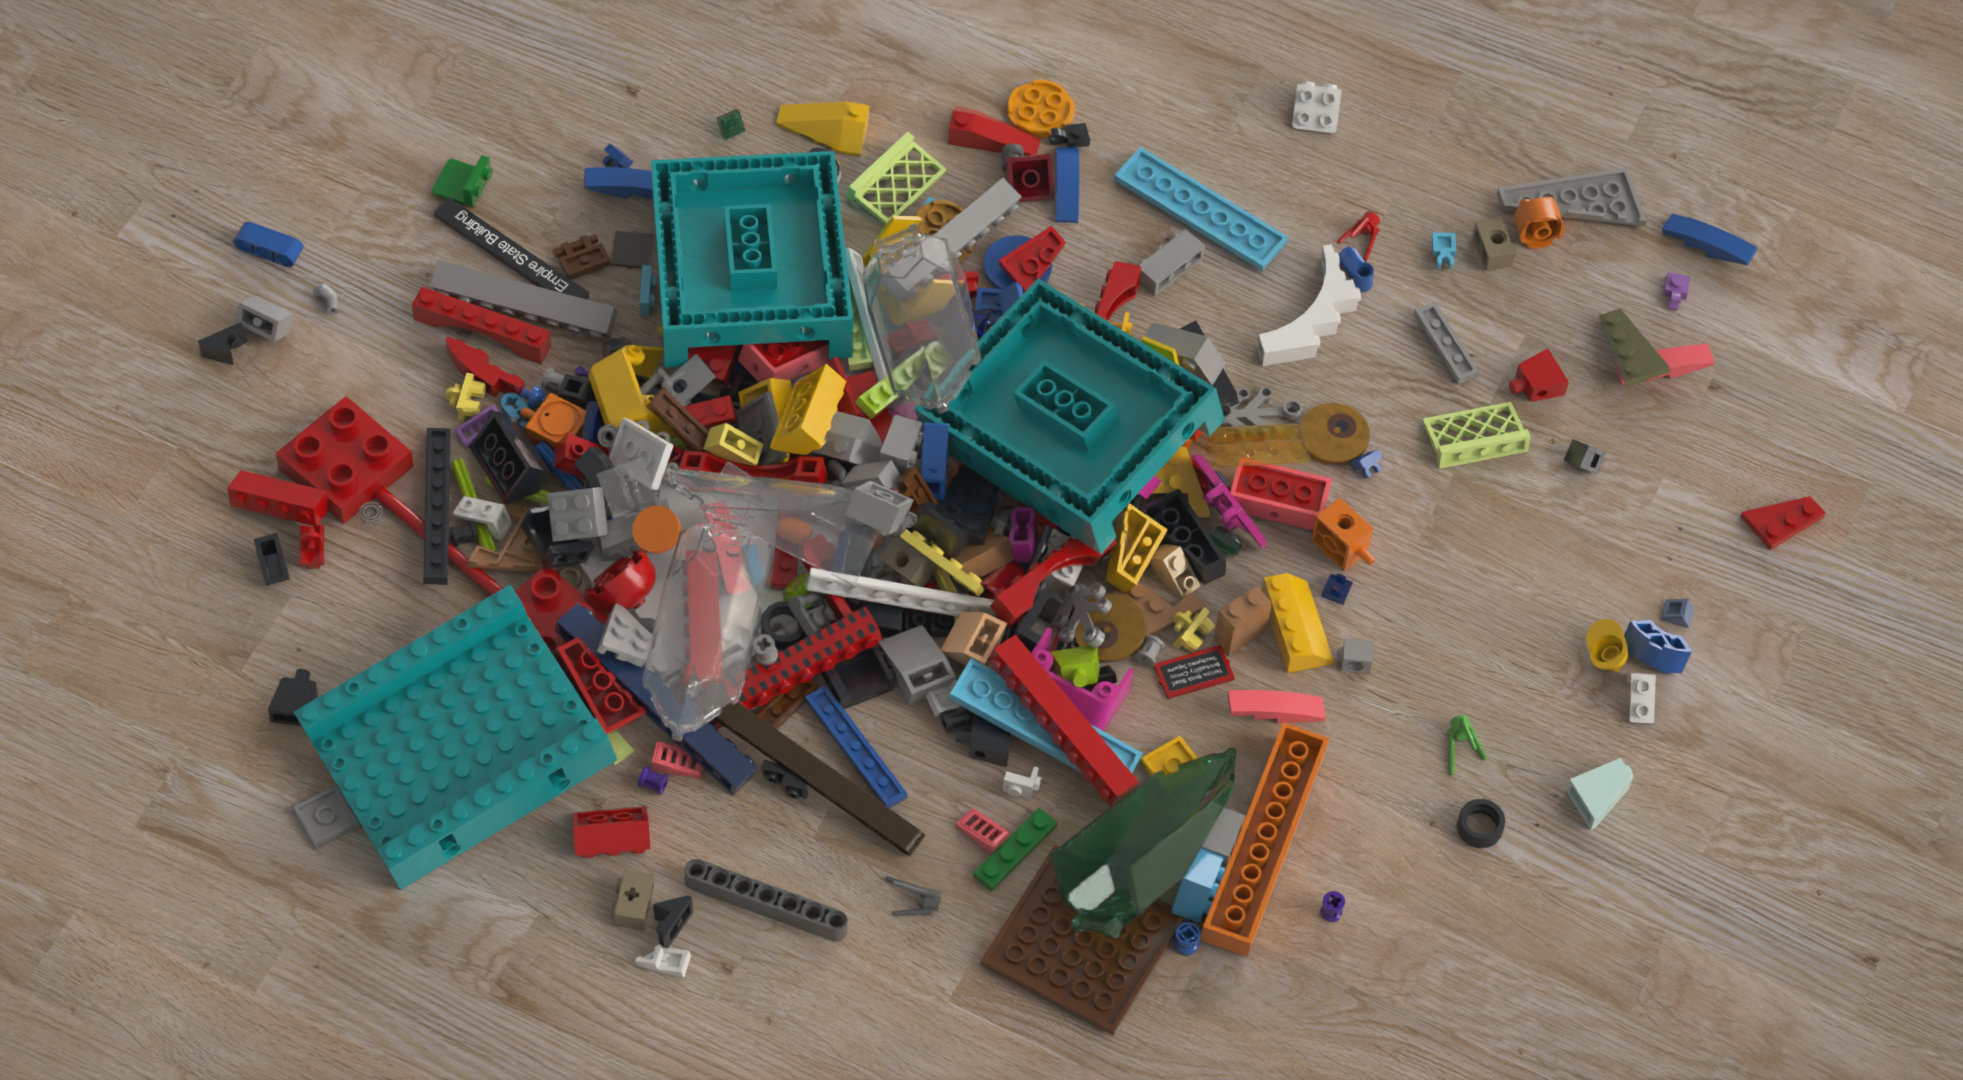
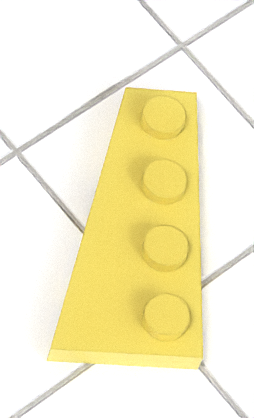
M907 529L902 532L900 537L903 541L933 561L945 574H951L954 580L979 597L985 590L980 584L982 580L971 571L969 574L961 570L963 566L953 558L947 560L942 556L944 552L936 545L928 546L924 543L925 538L915 530L911 533Z

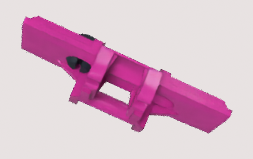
M1194 454L1192 457L1206 476L1210 490L1203 499L1208 505L1214 506L1223 520L1222 524L1229 532L1239 527L1250 534L1260 548L1265 550L1267 540L1228 490L1227 479L1220 471H1214L1202 455ZM1221 500L1225 502L1229 509L1226 508Z

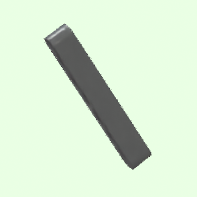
M692 859L685 865V884L691 890L831 941H841L847 935L848 919L847 915L841 910L700 859ZM700 873L701 875L694 877L691 874ZM716 881L724 882V884L722 885H716L714 883ZM743 889V890H747L748 892H747V893H744V894H741V893H738L737 891ZM769 898L771 901L763 902L761 899ZM790 906V907H793V908H795V909H793V910H791V911H788V910H785L784 908ZM816 915L818 918L809 919L808 916ZM837 923L840 924L841 927L834 928L831 925Z

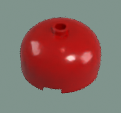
M635 549L632 552V557H621L593 580L595 586L592 590L590 587L585 590L584 594L597 609L609 614L615 604L623 606L628 611L631 608L635 610L645 603L646 600L644 598L654 587L656 570L653 562L643 549Z

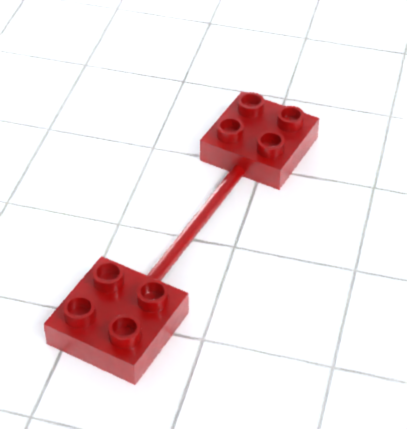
M347 396L342 398L276 452L278 469L293 482L327 491L328 511L343 524L348 522L365 505L376 498L424 539L425 521L387 490L388 487L414 467L412 451ZM449 542L448 560L490 596L503 589L501 585L481 568L468 567L469 558ZM542 567L515 591L524 606L527 616L551 653L567 643L555 632L557 621L575 604L579 603L582 607H587L600 624L604 623L606 625L608 615L597 609L589 599L552 568L545 569V567Z

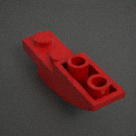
M449 336L446 338L447 354L464 377L466 373L474 374L475 381L486 384L485 393L495 398L500 391L505 394L515 393L520 396L522 389L525 388L524 380L519 376L511 375L496 365H490L489 356L483 350L468 346L460 339H453Z

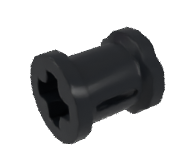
M469 521V524L461 527H449L450 535L456 548L462 543L472 540L474 542L479 541L473 521Z
M959 706V709L949 713H940L941 723L948 734L954 728L971 725L968 710L963 706Z

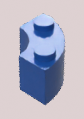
M1652 620L1630 621L1624 634L1627 651L1631 657L1637 658L1646 665L1656 668L1665 674L1682 673L1692 652L1682 636L1663 631Z

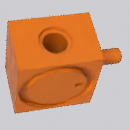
M550 393L537 412L524 407L521 410V416L530 420L525 426V432L534 447L540 442H545L555 453L557 443L567 433L582 438L586 410Z
M1338 498L1316 516L1311 542L1343 571H1346L1360 559L1368 565L1373 564L1375 558L1368 552L1373 527L1341 498Z

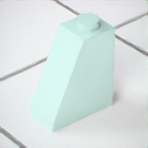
M1619 758L1570 779L1566 792L1590 830L1598 826L1629 790L1633 780V773L1631 768L1625 765L1623 760Z

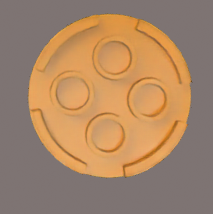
M1032 80L1031 83L1016 87L1011 92L1007 103V115L1014 127L1035 137L1045 138L1052 136L1050 131L1052 128H1061L1063 130L1064 125H1070L1074 115V102L1061 85L1048 80Z

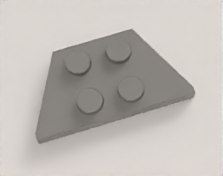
M615 604L610 610L597 652L604 654L606 650L616 653V659L628 661L642 667L647 661L654 637L623 606Z

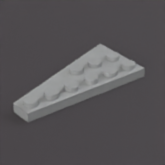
M1627 168L1499 187L1497 190L1503 211L1515 212L1519 208V203L1524 199L1532 200L1552 197L1558 206L1561 217L1637 226H1645L1647 222Z

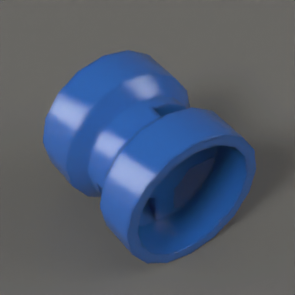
M1191 922L1182 923L1177 927L1174 948L1179 954L1190 956L1197 951L1201 937L1199 927Z

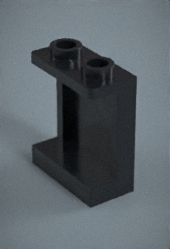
M549 506L535 507L528 510L520 525L545 569L585 563L594 549L591 540L580 541V539L553 541Z
M1043 588L1014 634L1030 652L1033 651L1042 637L1030 630L1035 620L1041 618L1051 624L1064 602L1057 593L1048 591Z
M877 645L857 653L852 659L837 663L829 671L821 672L828 689L843 709L893 691L894 680H896L893 668L887 666L885 654L882 648H878Z

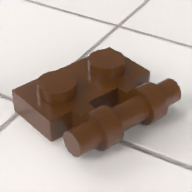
M596 234L581 236L580 240L571 243L565 242L560 244V247L553 249L556 258L564 255L559 258V264L569 279H574L611 265V260L602 243L592 245L599 242Z
M916 466L908 467L897 481L901 488L900 492L896 486L890 488L894 492L913 499L911 508L903 519L904 523L908 524L911 530L916 529L914 525L923 502L938 505L937 500Z

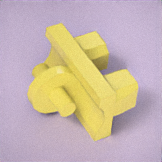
M466 373L462 389L460 384H455L454 388L446 389L445 398L450 401V406H456V410L459 412L458 421H465L466 416L474 417L480 412V402L471 400V398H484L486 384L475 381L474 374Z
M1204 607L1192 620L1190 619L1192 616L1191 611L1187 610L1185 613L1176 612L1173 616V621L1176 624L1174 630L1177 632L1181 629L1184 630L1172 645L1177 649L1184 646L1192 653L1196 651L1203 641L1194 632L1198 630L1206 637L1215 627V624L1207 617L1210 611Z

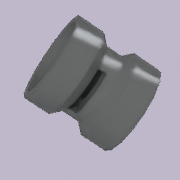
M1011 143L1003 146L1001 151L1003 172L1005 173L1006 158L1024 156V148L1021 145Z

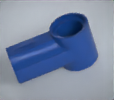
M1348 246L1343 248L1338 254L1341 266L1350 278L1353 279L1355 287L1359 288L1360 292L1369 291L1373 285V266L1365 262L1354 247Z

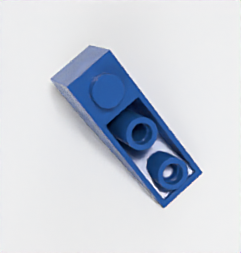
M924 423L921 476L935 499L942 500L945 499L948 485V424Z

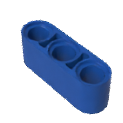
M248 221L243 223L233 240V244L239 250L285 267H292L304 248L302 242L297 238Z

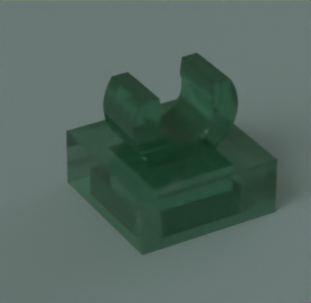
M734 109L716 117L722 138L725 140L745 132L739 110Z

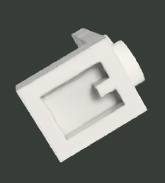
M464 496L453 512L457 518L487 524L494 540L502 541L512 525L505 505Z
M1626 673V683H1630V722H1654L1655 674Z

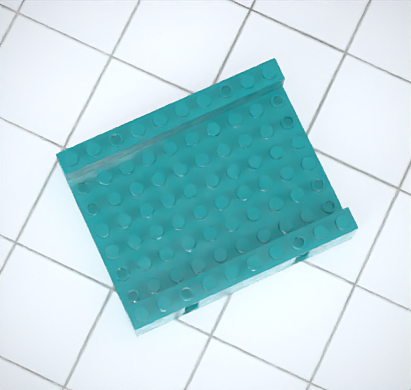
M834 151L651 160L652 200L665 368L683 366L688 361V347L827 340L829 359L834 357L853 358V314Z
M1039 278L914 408L918 421L922 422L923 433L924 423L948 424V454L1026 506L1033 507L1034 511L1100 554L1116 538L1112 521L1198 429L1210 437L1225 421L1215 387Z
M508 585L294 711L306 735L400 890L617 761L609 737L598 720L594 719L527 616L521 600L511 585Z

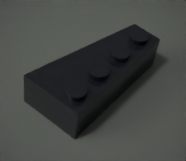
M1179 488L1137 508L1167 529L1160 544L1180 546L1195 576L1204 585L1226 575V559Z

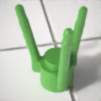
M1459 715L1451 719V728L1447 730L1449 736L1450 775H1454L1455 737L1459 741L1468 739L1472 750L1477 748L1482 759H1487L1474 732V728L1470 724L1469 717L1466 715Z

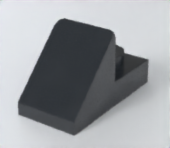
M241 322L198 340L200 354L203 358L230 365L234 364L230 349L238 348L247 342L245 328Z
M278 533L253 539L265 585L268 586L290 580Z
M686 895L653 905L654 918L660 922L657 927V933L661 946L669 948L693 914L691 896Z

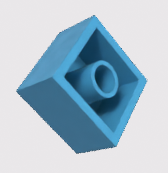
M1198 846L1195 847L1171 913L1200 923L1203 914L1208 915L1213 903L1209 898L1214 899L1219 884L1215 882H1221L1225 868L1221 866L1224 856Z

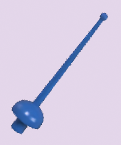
M537 385L534 386L532 391L525 388L521 391L520 397L528 400L527 406L529 408H536L545 401L543 390Z

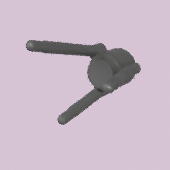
M886 877V881L892 882L893 886L920 894L918 905L923 906L921 909L893 911V916L931 915V910L938 911L941 891L926 889L899 879Z

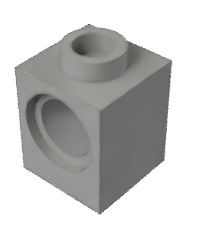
M1344 638L1343 647H1338L1337 662H1341V671L1370 674L1373 662V641Z

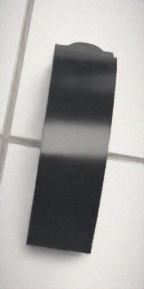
M589 447L574 465L585 475L590 488L603 487L606 518L608 521L618 501V476L608 456L599 447Z

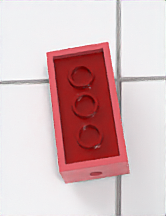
M827 340L744 344L738 361L759 383L769 378L794 380L820 368L831 360L829 359Z
M1240 456L1230 492L1247 515L1313 531L1316 516L1326 507L1332 478Z

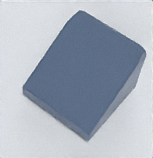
M1666 599L1661 619L1671 624L1690 627L1694 607L1689 599Z

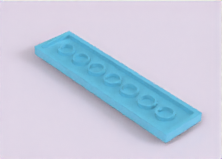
M1142 147L1131 156L1114 176V181L1262 272L1288 243L1289 237Z
M971 658L948 699L1081 772L1075 764L1068 760L1066 753L1061 747L1053 742L1045 728L1037 723L1035 716L1030 710L1022 705L1020 698L1015 692L1007 687L1005 680L1000 674ZM1093 726L1132 773L1143 753Z

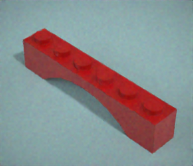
M1119 261L1114 262L1112 270L1108 269L1105 279L1107 285H1102L1100 292L1101 301L1097 300L1095 314L1109 322L1117 309L1136 297L1141 280L1142 266Z
M421 287L412 303L415 321L432 327L454 326L479 332L502 343L519 357L539 364L543 363L551 348L549 330L425 287Z
M684 451L679 469L685 487L821 494L824 493L828 476L823 457L799 456L781 464L751 466L732 462L708 452Z
M1070 537L1061 545V550L1058 552L1055 549L1044 558L1046 561L1041 564L1036 562L1027 570L1028 574L1024 577L1020 574L1012 580L1009 588L1002 587L993 595L995 600L990 607L1003 622L1007 623L1006 626L1010 628L1027 615L1033 606L1034 596L1039 583L1048 575L1069 566H1094L1111 553L1117 542L1114 540L1100 554L1077 538L1073 539Z

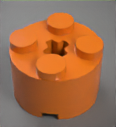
M1552 197L1532 200L1524 199L1519 203V208L1514 214V222L1522 243H1526L1529 248L1540 249L1552 245L1554 239L1558 237L1559 240L1563 236L1565 227L1558 206Z

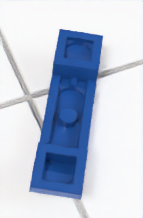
M1056 147V222L1078 223L1079 148Z

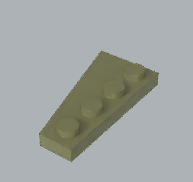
M1621 308L1599 315L1600 322L1626 387L1671 372L1668 364Z

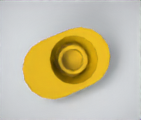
M1602 619L1595 622L1589 628L1586 635V643L1591 661L1599 669L1620 672L1619 668L1626 663L1628 658L1623 630L1620 624L1611 619Z

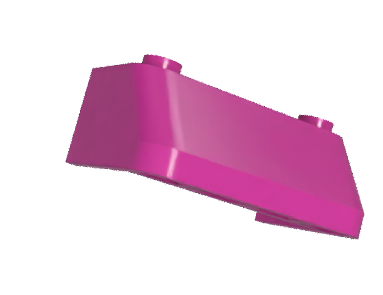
M1048 627L1031 654L1088 722L1098 729L1105 731L1131 690L1134 670L1129 668L1118 686L1104 681L1098 683L1092 692L1082 687H1077L1074 683L1050 672L1053 665V657L1048 651L1050 649L1052 629Z

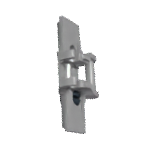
M696 354L670 377L659 367L657 369L658 372L640 387L643 395H646L664 379L665 381L661 387L684 407L688 406L691 403L690 399L716 377Z

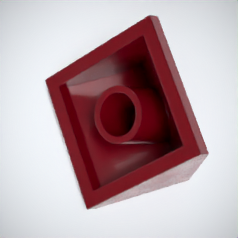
M1052 154L1006 158L1005 180L1021 196L1018 202L1055 199Z

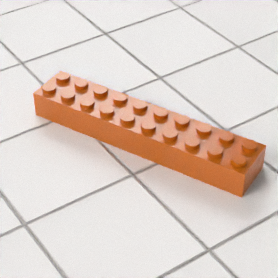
M1285 722L1282 723L1205 920L1201 941L1245 957L1249 956L1324 760L1330 738Z

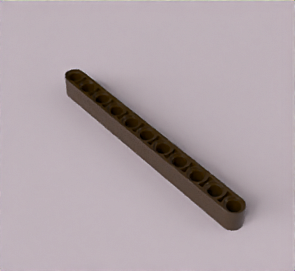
M708 682L693 701V704L705 714L776 764L790 770L810 788L904 854L911 856L924 839L925 834L917 827L715 685Z

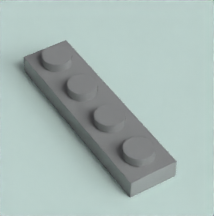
M1433 302L1415 309L1414 316L1456 382L1461 384L1478 377L1480 371L1437 304Z

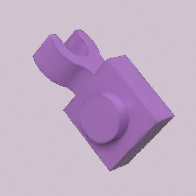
M1667 272L1663 295L1670 296L1668 309L1678 310L1680 299L1687 298L1690 276Z

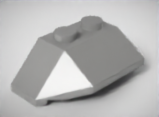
M837 411L830 422L831 428L825 435L824 445L818 451L813 450L809 453L812 456L830 460L836 459L841 463L856 466L879 462L883 444L869 419Z

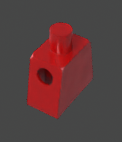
M1545 349L1518 365L1515 375L1516 379L1509 381V388L1512 394L1524 391L1528 400L1534 402L1564 396L1569 381L1550 350Z

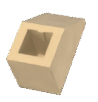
M1164 544L1155 551L1150 560L1154 572L1179 598L1183 599L1189 592L1192 593L1201 586L1180 546Z

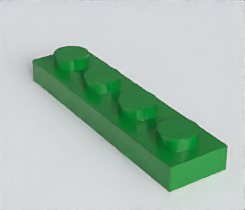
M1038 808L973 872V877L992 892L1057 828L1058 822L1041 808Z

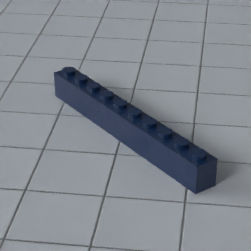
M579 603L575 604L557 621L555 632L567 643L579 637L600 660V664L616 677L615 680L624 690L627 689L633 696V700L647 711L645 715L734 796L754 776L757 767L753 760L747 755H742L737 750L733 741L728 738L725 739L713 723L703 719L699 710L692 705L689 706L676 689H671L665 684L664 678L659 673H654L647 667L646 662L640 667L628 661L616 659L615 652L606 650L604 654L597 652L605 624H600L587 607H582Z

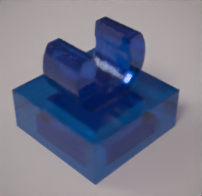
M1330 574L1321 597L1344 605L1353 582L1347 580L1346 576L1341 574Z

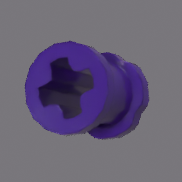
M645 766L639 776L637 786L640 788L645 786L657 791L658 795H662L667 786L669 774L665 773L662 775Z
M1330 891L1323 897L1320 915L1328 922H1336L1342 916L1345 898L1337 891Z

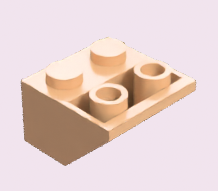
M961 611L941 651L945 656L965 666L971 658L988 666L990 663L988 658L993 648L1000 644L1005 635L1007 623L987 613Z

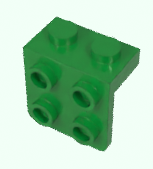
M481 155L476 166L455 159H449L432 188L433 195L444 199L451 198L459 204L473 208L478 198L481 197L487 181L492 176L493 168L490 164V157Z

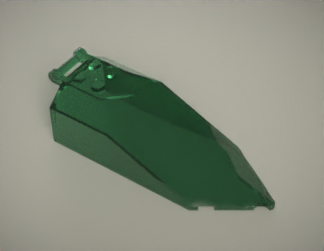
M1231 747L1222 753H1212L1178 765V771L1165 775L1163 770L1152 774L1051 853L1061 899L1078 913L1072 921L1073 930L1079 932L1085 930L1105 933L1108 937L1117 938L1123 927L1129 925L1134 918L1143 913L1145 909L1185 877L1234 791L1236 748Z

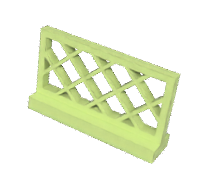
M908 131L849 186L846 198L852 203L857 201L884 225L887 224L890 218L888 219L881 213V208H893L892 216H901L947 170L913 141L914 136ZM913 150L920 156V161H908V154ZM895 166H905V174H894L893 168ZM909 166H921V175H909ZM924 166H931L938 172L935 175H925ZM890 180L891 188H879V181ZM894 180H906L907 188H895ZM910 180H922V187L920 189H911ZM866 193H876V202H868L863 196ZM880 194H892V202H880ZM895 194H907L908 201L896 202Z
M1512 402L1423 418L1422 421L1437 455L1439 469L1524 453L1529 450L1528 429L1524 430ZM1508 411L1510 416L1506 419L1497 415V413ZM1477 416H1484L1488 420L1486 423H1483L1475 418ZM1461 420L1466 422L1464 427L1453 424V422ZM1494 420L1503 424L1501 429L1491 426L1490 423ZM1439 424L1444 426V428L1440 432L1433 429L1431 425ZM1470 425L1481 428V430L1477 434L1468 430ZM1511 427L1517 431L1508 433L1505 432V429ZM1448 429H1451L1459 434L1455 438L1445 433ZM1485 431L1495 434L1489 437L1482 436ZM1465 435L1474 440L1462 441L1460 439ZM1443 439L1452 444L1440 446L1439 442Z

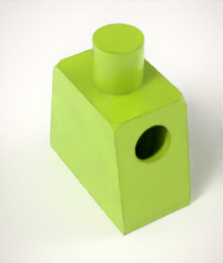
M1084 646L1051 652L1054 674L1074 683L1077 687H1084L1085 685L1098 682L1100 666L1097 648Z

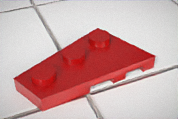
M1050 226L1000 259L998 265L1013 283L1017 282L1022 286L1024 294L1038 278H1042L1064 248L1066 242L1054 227Z
M1811 496L1744 511L1741 513L1740 518L1772 550L1824 518L1826 512Z

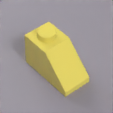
M724 423L710 428L704 450L732 462L756 466L764 444Z

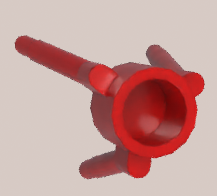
M1365 212L1362 218L1358 219L1337 240V243L1343 242L1348 236L1354 238L1359 232L1364 235L1371 234L1363 258L1367 262L1375 238L1380 232L1377 228L1380 218L1374 212Z

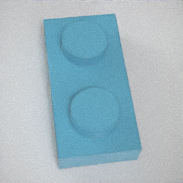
M642 265L640 316H649L650 307L654 308L655 294H651V288L656 289V275H652V265Z

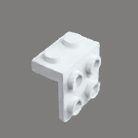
M1302 81L1301 84H1297L1292 121L1293 128L1335 133L1337 130L1342 89H1337V85L1324 84V87L1315 86L1314 82Z

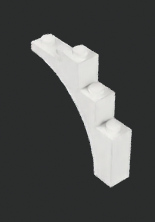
M1332 244L1324 245L1322 248L1320 260L1323 269V286L1315 302L1303 315L1292 323L1277 330L1259 334L1256 348L1262 366L1316 357L1317 348L1320 347L1319 337L1336 334L1338 324L1341 323L1340 314L1357 310L1358 302L1361 301L1360 290L1355 287L1353 279L1346 280L1344 271H1341L1339 267V255L1334 253Z

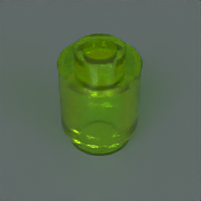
M803 572L791 581L782 592L784 601L789 602L791 597L811 593V591L806 590L808 573Z

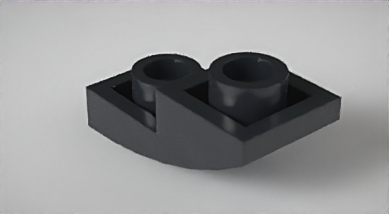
M905 608L902 612V632L922 625L931 637H948L954 626V616L935 612L926 613Z
M764 759L761 770L763 777L767 781L776 784L782 782L783 792L791 798L799 799L802 797L807 799L809 795L807 786L798 776L783 766Z

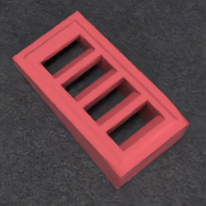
M657 741L652 759V771L701 779L703 768L696 762L695 770L690 769L692 761L695 760L682 748ZM662 755L666 756L665 760H661ZM672 757L676 758L675 764L671 763ZM682 759H686L685 767L681 766Z
M974 808L956 823L957 828L990 855L1010 835L1002 826ZM972 817L976 819L970 826L966 825ZM977 825H983L977 831L974 830ZM988 829L989 832L983 836L982 833ZM994 834L996 837L992 841L989 840V838Z

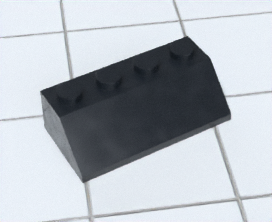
M493 412L469 446L505 504L538 493L552 475L517 418L501 412Z

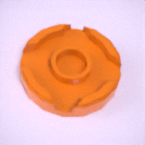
M650 506L637 515L633 523L632 534L635 542L641 549L648 553L661 554L669 551L676 545L679 533L681 532V524L678 517L669 508Z

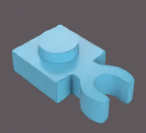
M1432 232V256H1438L1436 268L1440 269L1442 262H1446L1449 264V270H1452L1454 265L1453 257L1456 255L1455 233Z

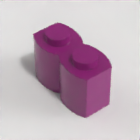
M1015 507L1011 515L1013 527L1009 533L1014 561L1016 563L1031 562L1035 542L1039 536L1033 507Z

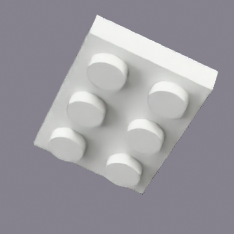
M622 418L609 459L617 469L648 488L658 490L673 445L634 421Z

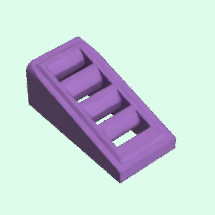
M494 403L454 429L466 448L470 446L479 433H476L474 427L478 426L481 430L482 424L488 421L494 411L500 412ZM468 430L472 434L470 438H468L465 434V432Z

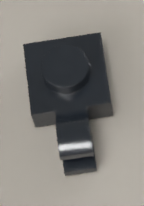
M1086 123L1064 125L1063 130L1061 128H1052L1050 130L1052 135L1049 136L1051 145L1066 143L1067 147L1072 148L1090 146L1091 140Z

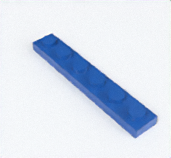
M825 685L805 696L807 705L879 801L888 808H891L907 799V792L828 687Z

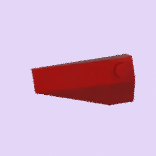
M955 107L953 109L949 125L948 144L1002 153L1003 146L1016 143L1024 148V156L1037 155L1040 138L979 110Z

